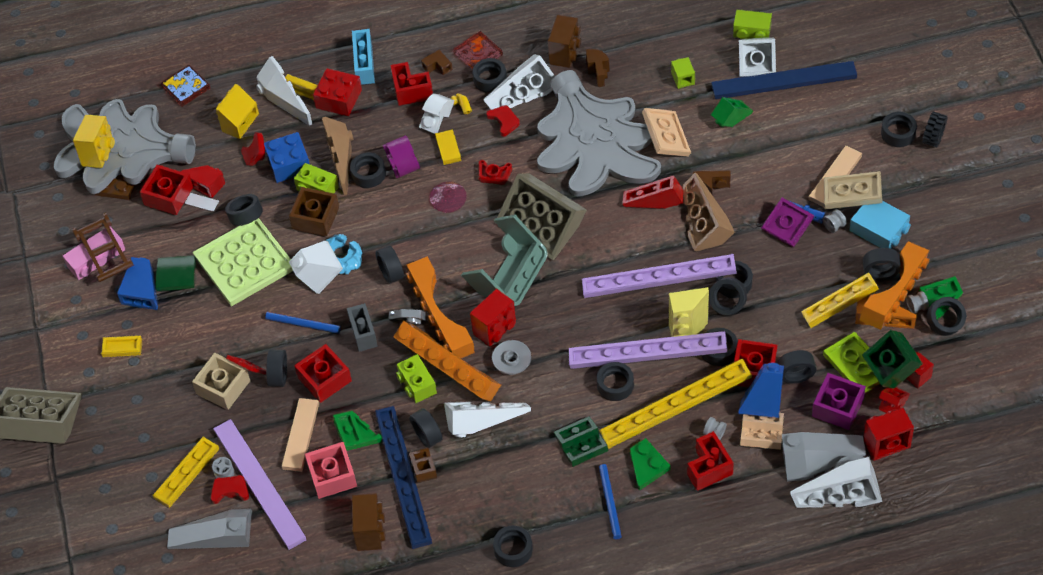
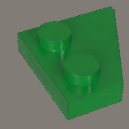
M956 276L919 288V292L923 291L927 296L929 307L942 297H952L958 300L963 295ZM946 305L939 307L936 310V319L939 320L951 307Z
M348 411L333 415L334 424L341 442H344L346 451L382 443L381 435L379 433L376 435L370 429V426L365 421H362L355 412Z
M646 438L630 448L631 460L639 490L671 470V465Z

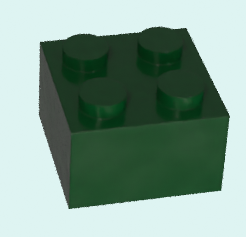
M894 330L888 331L862 354L880 384L893 389L923 364L904 334Z

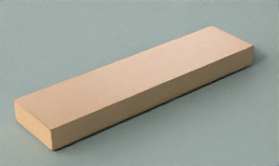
M845 146L809 195V200L825 208L824 177L849 175L861 159L862 153Z
M299 398L282 463L283 470L303 471L306 459L305 454L308 451L319 407L318 400Z

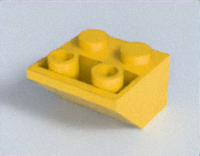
M237 84L227 92L226 97L216 108L222 132L241 139L259 115L257 103Z

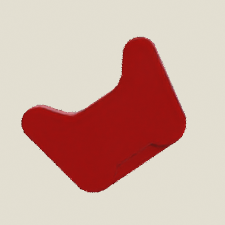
M507 105L489 110L486 113L488 119L497 120L500 123V134L503 137H506L520 125L519 118Z
M255 132L252 144L249 147H242L241 152L246 165L254 166L258 161L264 160L265 147L262 133Z
M484 160L479 161V181L481 183L506 184L512 172L511 163H506L504 166L499 167L496 164L487 165Z
M242 475L219 477L214 480L211 494L213 504H218L223 497L234 498L239 496L243 501L249 499L246 481Z

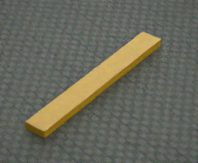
M740 359L599 431L608 445V449L751 378L752 375L744 360Z

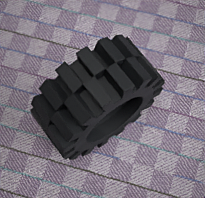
M934 111L931 113L922 143L933 147L939 146L947 124V115Z

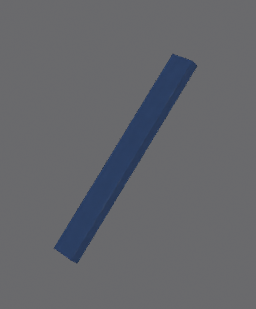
M848 61L713 81L711 86L714 98L721 99L722 97L728 98L857 79V71L854 62Z
M391 406L375 410L412 549L432 544V539L395 407Z

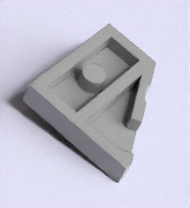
M400 309L394 312L390 311L389 319L406 320V322L411 324H421V321H426V313L422 310Z

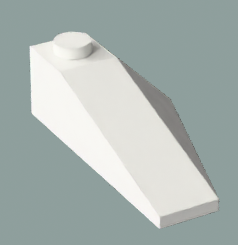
M273 56L269 57L257 75L258 85L256 87L261 95L264 94L269 101L309 126L312 125L310 112L300 96H296L291 82L286 81L283 69Z

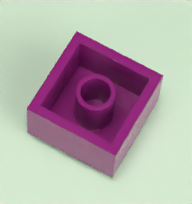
M827 373L813 403L812 417L850 430L864 400L866 386Z

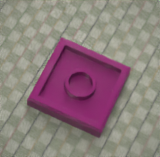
M781 197L761 229L794 248L813 220L814 215Z

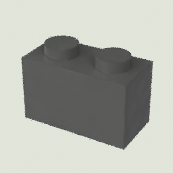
M366 304L347 308L359 352L378 347Z

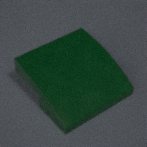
M195 256L158 258L156 290L166 291L195 288V268L197 262Z
M590 416L554 431V435L572 467L609 451L608 445L599 434L598 427Z

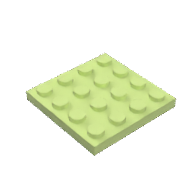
M259 218L249 224L236 227L193 252L198 263L231 306L293 271L289 264L291 259Z

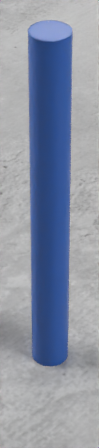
M267 312L265 316L266 320L338 334L341 330V326Z
M602 464L599 466L613 538L620 539L622 535L606 464Z

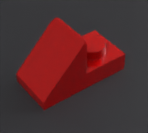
M888 387L882 390L879 396L882 399L879 410L887 413L892 409L898 410L903 408L910 393L897 387L894 389Z

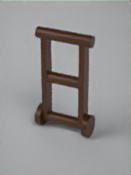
M106 212L102 214L103 218L78 230L75 227L72 228L77 241L82 240L99 272L96 275L99 282L134 266L131 259H126L110 229L112 223ZM104 226L112 241L91 250L84 235ZM116 247L123 263L103 272L95 257Z

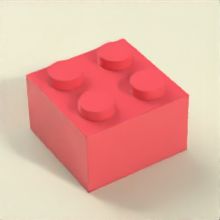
M344 442L305 454L318 499L357 487Z

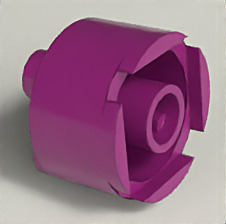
M406 135L382 145L396 179L420 169L418 160L413 152L414 150Z

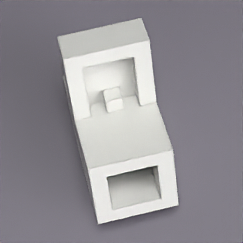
M432 94L423 106L422 110L425 112L419 127L432 133H438L443 117H449L455 100L440 94Z

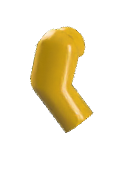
M459 93L451 96V99L455 100L453 105H461L464 114L472 112L466 96Z

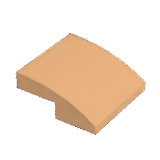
M779 413V418L743 414L740 446L781 450L784 413Z

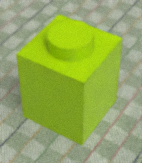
M689 57L671 61V74L677 88L695 85V71Z

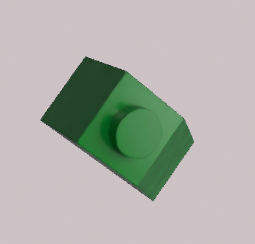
M722 97L711 113V116L716 119L715 122L719 126L733 127L751 115L753 110L742 100Z

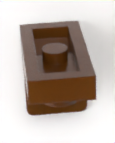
M730 170L693 171V174L697 173L711 194L712 188H730Z

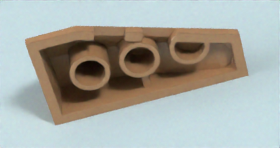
M323 117L322 121L329 150L343 194L347 195L353 135L351 130H347L345 123Z
M694 173L683 184L684 203L688 208V215H686V221L689 222L690 226L688 238L694 251H701L722 245L735 232L728 217L699 175Z

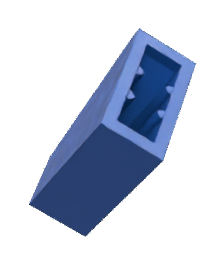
M131 257L134 266L126 270L117 293L120 303L122 305L157 310L156 287L150 260L143 257Z
M777 363L763 364L740 401L739 414L779 418L784 366Z

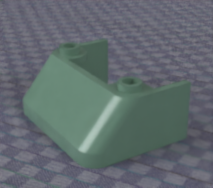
M516 215L495 218L494 220L505 233L502 239V248L508 254L495 278L492 280L483 269L463 272L461 276L479 295L487 298L497 288L514 301V306H517L523 300L547 258V249Z

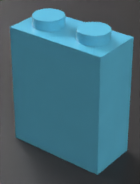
M884 201L879 204L862 205L852 217L849 231L880 248L891 249L893 246L896 247L902 234H906L911 226L909 224L910 215Z

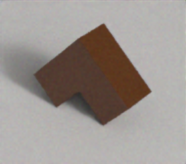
M440 50L421 59L422 68L426 72L430 73L438 69L445 75L453 70L452 63Z

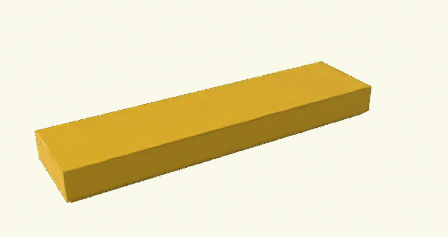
M867 273L801 311L810 328H813L877 291L879 288L870 273Z
M202 437L153 494V498L170 508L217 453L219 446Z

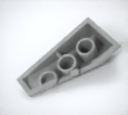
M809 432L782 434V450L787 482L807 480L814 477L817 473L827 472L845 456L859 455L863 457L866 455L863 436Z
M231 509L169 529L167 548L249 547L252 510Z

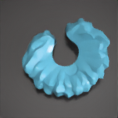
M338 234L326 241L329 242L332 250L335 251L337 248L345 245L347 237L344 234ZM355 241L349 243L348 254L344 258L337 257L343 267L340 274L345 273L347 275L351 270L358 269L362 263V250Z

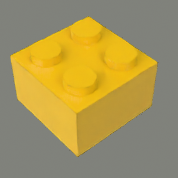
M85 114L73 139L81 166L102 168L105 161L108 160L111 148L115 145V139L112 137L111 127L106 116Z

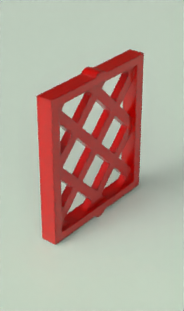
M230 355L226 357V359L252 372L266 375L265 369L245 359Z

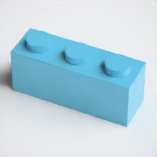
M370 29L352 31L355 75L360 76L361 85L375 83Z

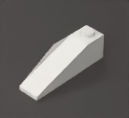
M534 54L483 100L490 110L504 105L513 108L516 105L549 94L552 91L550 83L555 75L541 56Z
M471 402L444 403L448 430L455 437H466V434H473L531 411V407L527 403H499V406L489 402H482L480 406L473 405Z
M869 457L847 462L790 491L797 508L822 507L824 504H835L836 507H843V504H855V507H863L882 502L875 471Z

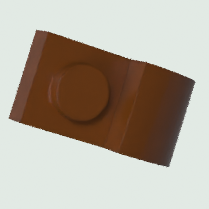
M586 49L588 74H596L597 86L604 87L605 79H608L607 72H610L609 58L601 50Z
M429 448L409 453L417 484L437 479L436 469Z

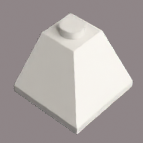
M774 37L739 40L740 76L776 72Z
M328 241L300 249L289 261L295 275L318 294L343 269Z

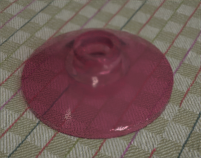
M455 182L440 183L430 193L431 205L436 210L445 213L459 210L467 199L465 189Z

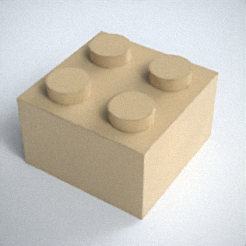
M214 353L192 383L197 395L229 410L250 382V378L246 368Z

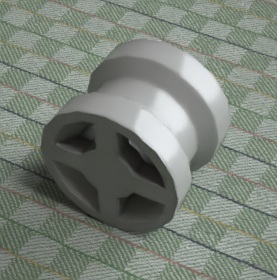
M838 209L834 210L831 215H826L823 218L825 227L831 233H835L839 227L847 225L845 216Z
M923 291L918 292L917 295H908L906 297L910 312L916 314L919 310L925 311L929 309L928 299Z
M710 417L705 425L703 435L714 431L720 440L725 432L726 423L717 422L715 418Z
M219 457L213 462L212 469L216 478L234 476V468L230 459Z

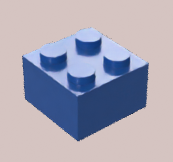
M298 132L264 143L266 156L276 183L295 178L305 163L310 164Z

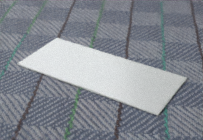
M190 193L185 204L214 211L219 201Z

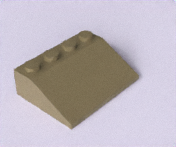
M523 173L517 174L497 218L516 215L546 247L547 257L555 260L579 227L587 209L531 174Z
M6 387L0 395V439L65 444L72 431L81 400V393Z

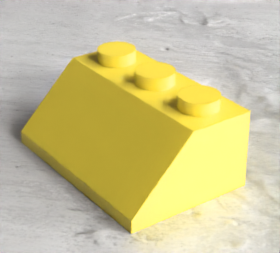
M708 287L669 293V328L671 337L700 334L708 324Z

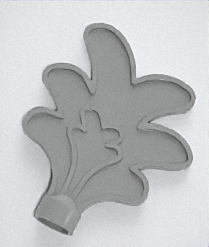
M573 70L563 71L552 79L550 86L558 99V104L551 114L540 120L537 128L538 134L542 139L554 142L539 155L537 159L539 170L546 173H560L579 162L576 171L569 180L570 193L575 196H584L595 192L605 183L608 174L625 182L636 184L652 182L661 173V163L656 159L635 152L646 148L652 142L646 124L629 122L635 115V103L632 98L624 97L613 100L597 98L585 90L582 82Z
M114 99L101 109L99 116H106L111 127L112 137L115 139V145L111 148L108 160L105 161L102 168H85L83 181L91 194L101 192L120 174H122L124 181L132 185L138 184L144 180L157 164L168 161L190 164L195 156V138L193 135H172L161 130L158 126L159 113L155 105L141 106L134 112L133 116H130L126 111L123 101ZM79 104L70 106L62 115V125L72 143L65 146L55 159L54 169L60 178L70 177L85 167L81 166L73 142L85 114L89 115Z

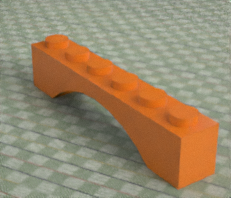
M909 241L906 243L900 253V280L889 290L871 295L863 306L859 321L880 330L885 323H890L893 312L896 313L899 309L900 301L904 302L908 294L907 290H912L915 279L918 280L922 269H926L930 260L927 258L929 250Z
M428 256L407 264L408 272L405 273L409 284L413 283L414 294L417 298L420 297L421 307L424 312H428V320L431 326L436 327L437 338L439 341H443V347L460 359L475 353L474 343L467 329L449 320L439 310L434 301L433 295L437 280L435 269Z
M403 321L394 335L395 339L480 398L492 401L501 384L448 351L414 324Z

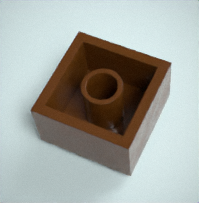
M562 15L556 16L548 40L550 65L570 68L572 61L575 62L577 57L576 49L580 48L581 38L579 37L581 26H578V18Z
M301 187L289 215L292 229L328 236L339 209L337 194Z
M377 493L352 495L353 535L357 550L382 549V541H386L385 529H383L385 512L383 511L382 501H378Z

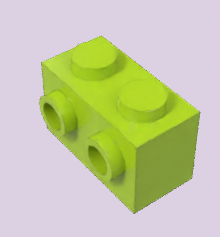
M736 10L733 37L740 39L769 38L772 13Z
M307 163L303 165L294 178L296 190L299 192L301 187L335 193L339 187L337 175Z
M418 354L397 364L398 372L396 376L400 383L405 384L406 394L409 398L412 397L415 403L437 394L436 384Z

